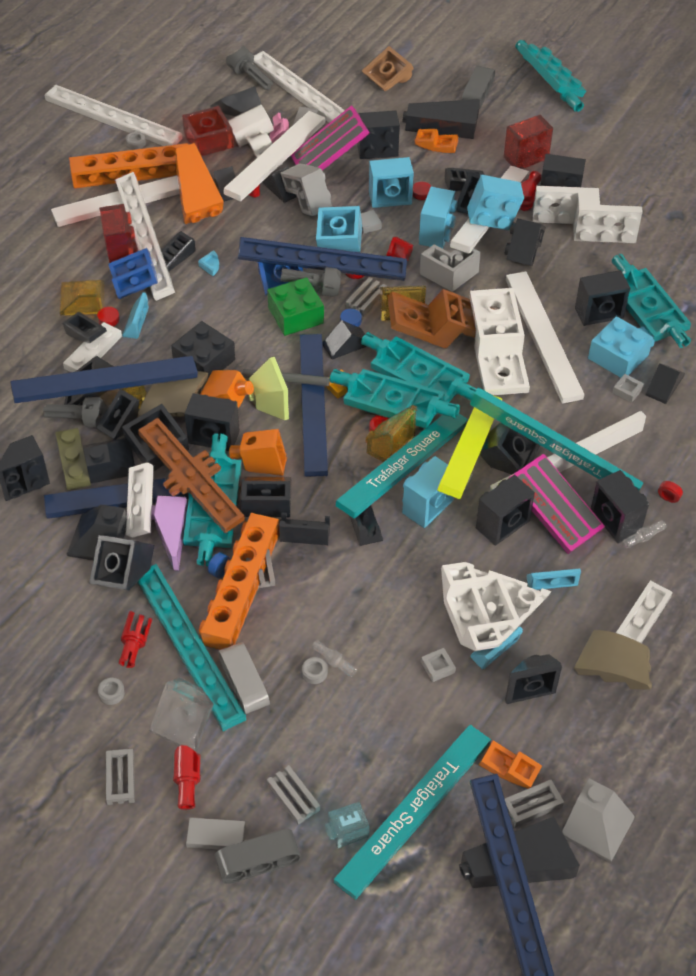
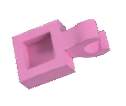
M279 112L273 116L274 131L270 132L272 143L289 129L288 120L286 118L281 119Z

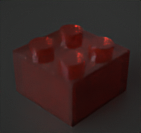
M219 106L182 115L184 135L189 144L195 143L201 156L234 148L233 129Z
M541 114L507 126L503 158L511 166L520 169L544 161L545 154H550L553 127Z
M124 204L99 207L109 263L137 252L136 242L132 241L135 238L133 225L129 226V224H132L130 211L126 212Z

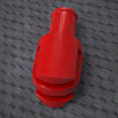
M532 171L529 174L528 180L521 184L524 200L519 209L522 211H528L534 204L536 187L541 181L542 176L538 171Z
M132 611L128 612L122 632L121 641L124 647L118 662L121 666H124L125 661L128 660L126 668H133L135 666L138 650L146 645L153 620L150 617L147 619L141 634L144 615L139 614L132 631H130L135 614Z
M181 745L174 752L173 781L178 785L177 807L183 810H190L195 808V785L201 780L200 754L186 745Z

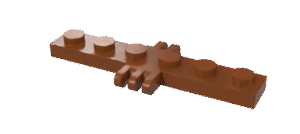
M159 418L139 429L141 438L171 471L168 475L169 479L164 482L163 486L166 489H170L169 493L172 496L179 492L183 494L189 492L224 533H227L245 520L242 512L212 480L211 476L219 472L221 466L218 463L214 464V458L209 457L210 454L206 450L192 457Z

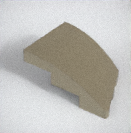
M197 371V378L153 384L140 407L138 417L160 404L164 405L171 416H185L184 413L192 393L198 394V390L208 380V373Z
M593 630L574 667L578 675H600L604 682H626L630 689L651 690L652 683L649 680V672L651 671L649 663L650 650L646 645L618 633Z

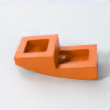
M419 129L415 145L431 151L455 153L459 140L458 135H439L437 129Z
M494 740L490 743L478 764L493 774L498 773L499 777L528 789L531 788L542 768V765L519 751L517 754H514Z

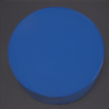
M346 309L340 315V322L343 320L359 327L362 323V315L356 309Z
M221 552L215 554L208 565L209 574L216 578L223 577L225 575L226 562L231 560L230 557Z

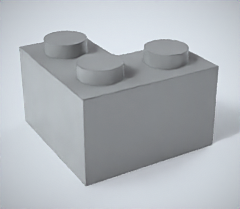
M299 163L281 172L286 192L297 194L302 213L314 216L318 214V208L332 207L331 194L327 189L325 174L321 168Z
M434 244L421 254L420 275L453 292L479 272L480 251L473 248L470 253L455 249L450 253Z

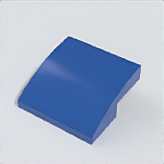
M147 248L108 264L113 277L112 282L119 299L158 283L154 264Z

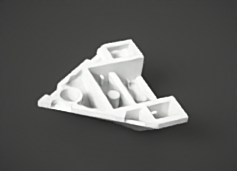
M467 562L442 565L441 568L445 607L460 644L474 651L499 647L551 593V591L543 588L539 591L527 587L528 583L490 570L486 573L474 569V565Z

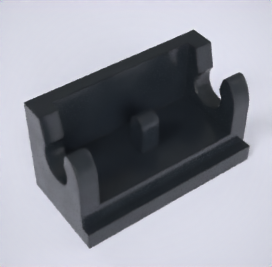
M371 505L356 518L349 516L359 546L383 541L381 530Z
M281 513L282 521H280L279 525L280 542L328 546L330 516H325V522L287 519V513Z

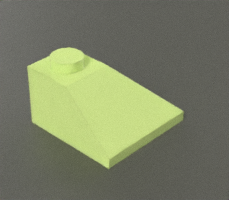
M271 357L249 378L254 390L252 394L248 395L249 401L254 402L257 410L282 420H288V388L275 357Z

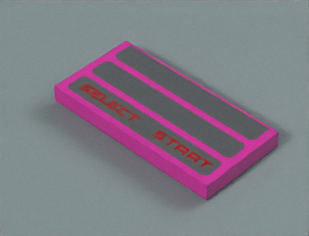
M351 105L291 154V157L296 165L301 163L321 168L323 171L370 132L356 109Z
M542 454L515 473L520 480L535 492L532 512L567 554H570L605 527L545 454Z

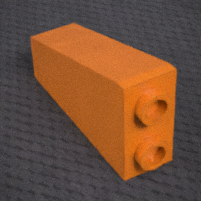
M195 143L177 148L175 162L184 223H197L201 219L219 215L223 211L224 201Z

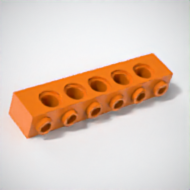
M188 143L69 157L73 187L82 188L115 184L116 179L132 172L136 175L137 181L176 176V149L186 146Z
M251 513L248 521L243 522L241 538L234 543L232 559L226 562L224 578L218 581L216 597L210 601L208 616L206 620H202L199 627V635H201L205 646L222 650L236 644L260 583L258 572L262 569L264 573L267 567L266 552L269 550L270 556L272 555L280 535L279 519Z

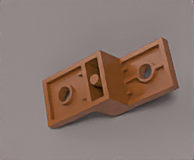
M442 289L432 302L427 305L393 291L388 295L391 329L445 349L461 333L475 338L476 325L470 299Z

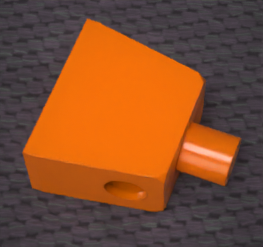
M214 370L200 395L237 401L239 408L245 395L252 394L254 387L252 382L246 381L238 370Z
M279 429L246 432L243 434L241 445L230 446V459H242L246 471L279 476L284 475L287 455Z

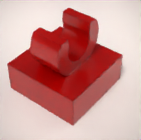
M393 237L386 256L406 258L408 262L414 245L398 237Z

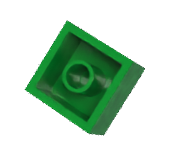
M307 277L267 289L268 308L284 336L324 324V304Z

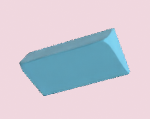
M142 293L133 305L122 334L123 337L135 339L139 337L149 309L146 293Z
M581 569L527 574L528 586L536 590L577 586Z
M518 627L499 647L474 651L470 657L481 669H485L518 641L523 629Z

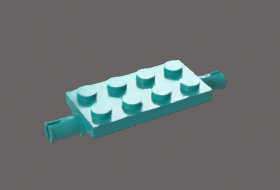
M519 40L515 48L523 55V58L538 71L556 92L560 93V98L564 102H567L575 112L581 111L584 103L577 96L583 97L586 93L582 82L574 78L569 69L563 67L562 61L554 57L550 49L547 47L539 48L533 44L528 45L525 40Z
M623 254L615 255L612 258V263L618 270L622 271L630 286L626 309L640 327H644L655 341L671 336L679 348H683V345L684 347L688 346L691 338L684 331L690 330L691 322L647 268L638 270L634 265L629 264Z
M367 332L362 338V345L377 351L376 357L371 362V369L378 373L445 392L444 401L450 402L458 394L470 401L472 400L477 389L467 384L470 374L397 336L392 341H389L387 339L382 340Z
M334 369L330 375L331 383L348 388L343 398L344 405L425 429L428 428L437 413L456 419L460 410L459 404L444 401L445 392L362 369L360 374L354 372L349 374Z
M214 434L212 436V449L209 452V457H213L215 460L214 464L218 463L221 469L211 478L237 507L242 462L241 460L230 459L225 454L227 436L220 434L219 442L218 434ZM189 493L183 543L184 546H199L196 563L204 566L205 560L206 566H208L213 556L214 547L232 548L234 528L224 533Z

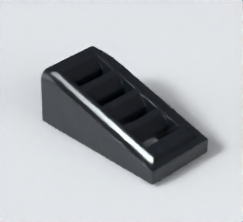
M445 168L444 179L448 190L460 191L463 189L469 171L484 175V172L481 170Z
M182 231L177 233L161 250L163 258L169 261L168 263L165 262L168 272L196 251L195 240Z
M77 312L62 323L68 336L87 343L93 342L107 331L105 327L81 312Z

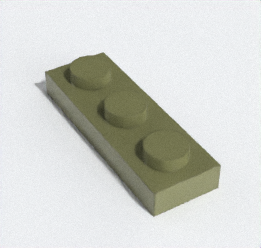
M74 428L55 432L67 490L91 486L79 429Z

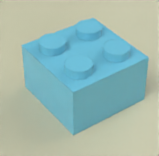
M410 157L369 161V196L372 208L412 204L414 172Z
M481 175L467 206L470 223L510 230L524 200L521 182Z
M436 187L430 188L420 216V245L431 247L435 244L443 249L445 241L449 242L451 236L450 228H454L456 216L453 215L457 208V200H454L455 191Z
M360 206L318 208L317 247L361 253L362 218Z
M616 316L591 341L588 359L620 378L624 374L629 376L649 355L653 337Z
M436 456L429 462H424L419 471L414 476H409L403 484L402 513L423 528L428 526L455 498L437 491L448 464Z

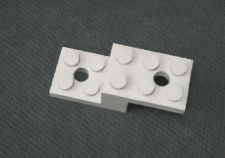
M536 187L532 216L533 222L573 224L574 241L636 243L642 217V207L600 205L599 188ZM553 203H558V204H560V205L557 206V207H552V206H551ZM615 223H623L620 226H614Z
M514 289L470 291L469 297L476 325L474 348L483 390L491 395L529 393L530 386L522 356L525 335ZM495 306V307H497L498 309H497V310H494V309H491L490 307ZM499 373H506L508 376L502 377Z

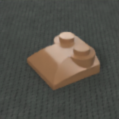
M388 46L362 70V73L382 90L387 91L398 82H407L412 77V70L414 68L411 63Z

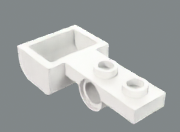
M262 105L226 121L239 147L249 144L256 158L272 145L268 133L274 131V128Z

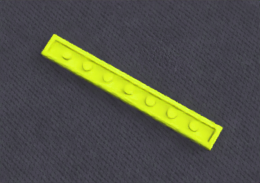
M474 407L437 491L461 499L494 418Z

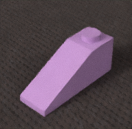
M157 496L156 505H152L151 519L155 520L157 532L173 570H179L187 515L186 497Z

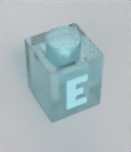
M360 802L328 812V823L325 824V829L329 840H335L337 848L369 838V824Z

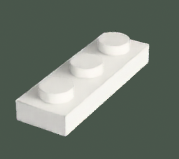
M103 322L101 325L107 331L91 343L83 342L63 362L64 369L69 372H75L93 357L98 356L101 358L122 337L121 330Z
M149 463L129 468L126 535L132 538L151 533L153 465Z
M650 581L616 633L642 643L670 600L673 592Z

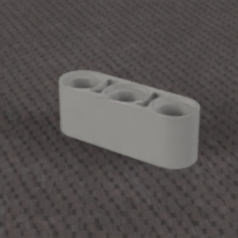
M241 642L219 650L220 662L244 713L248 714L270 705L267 691L244 643Z

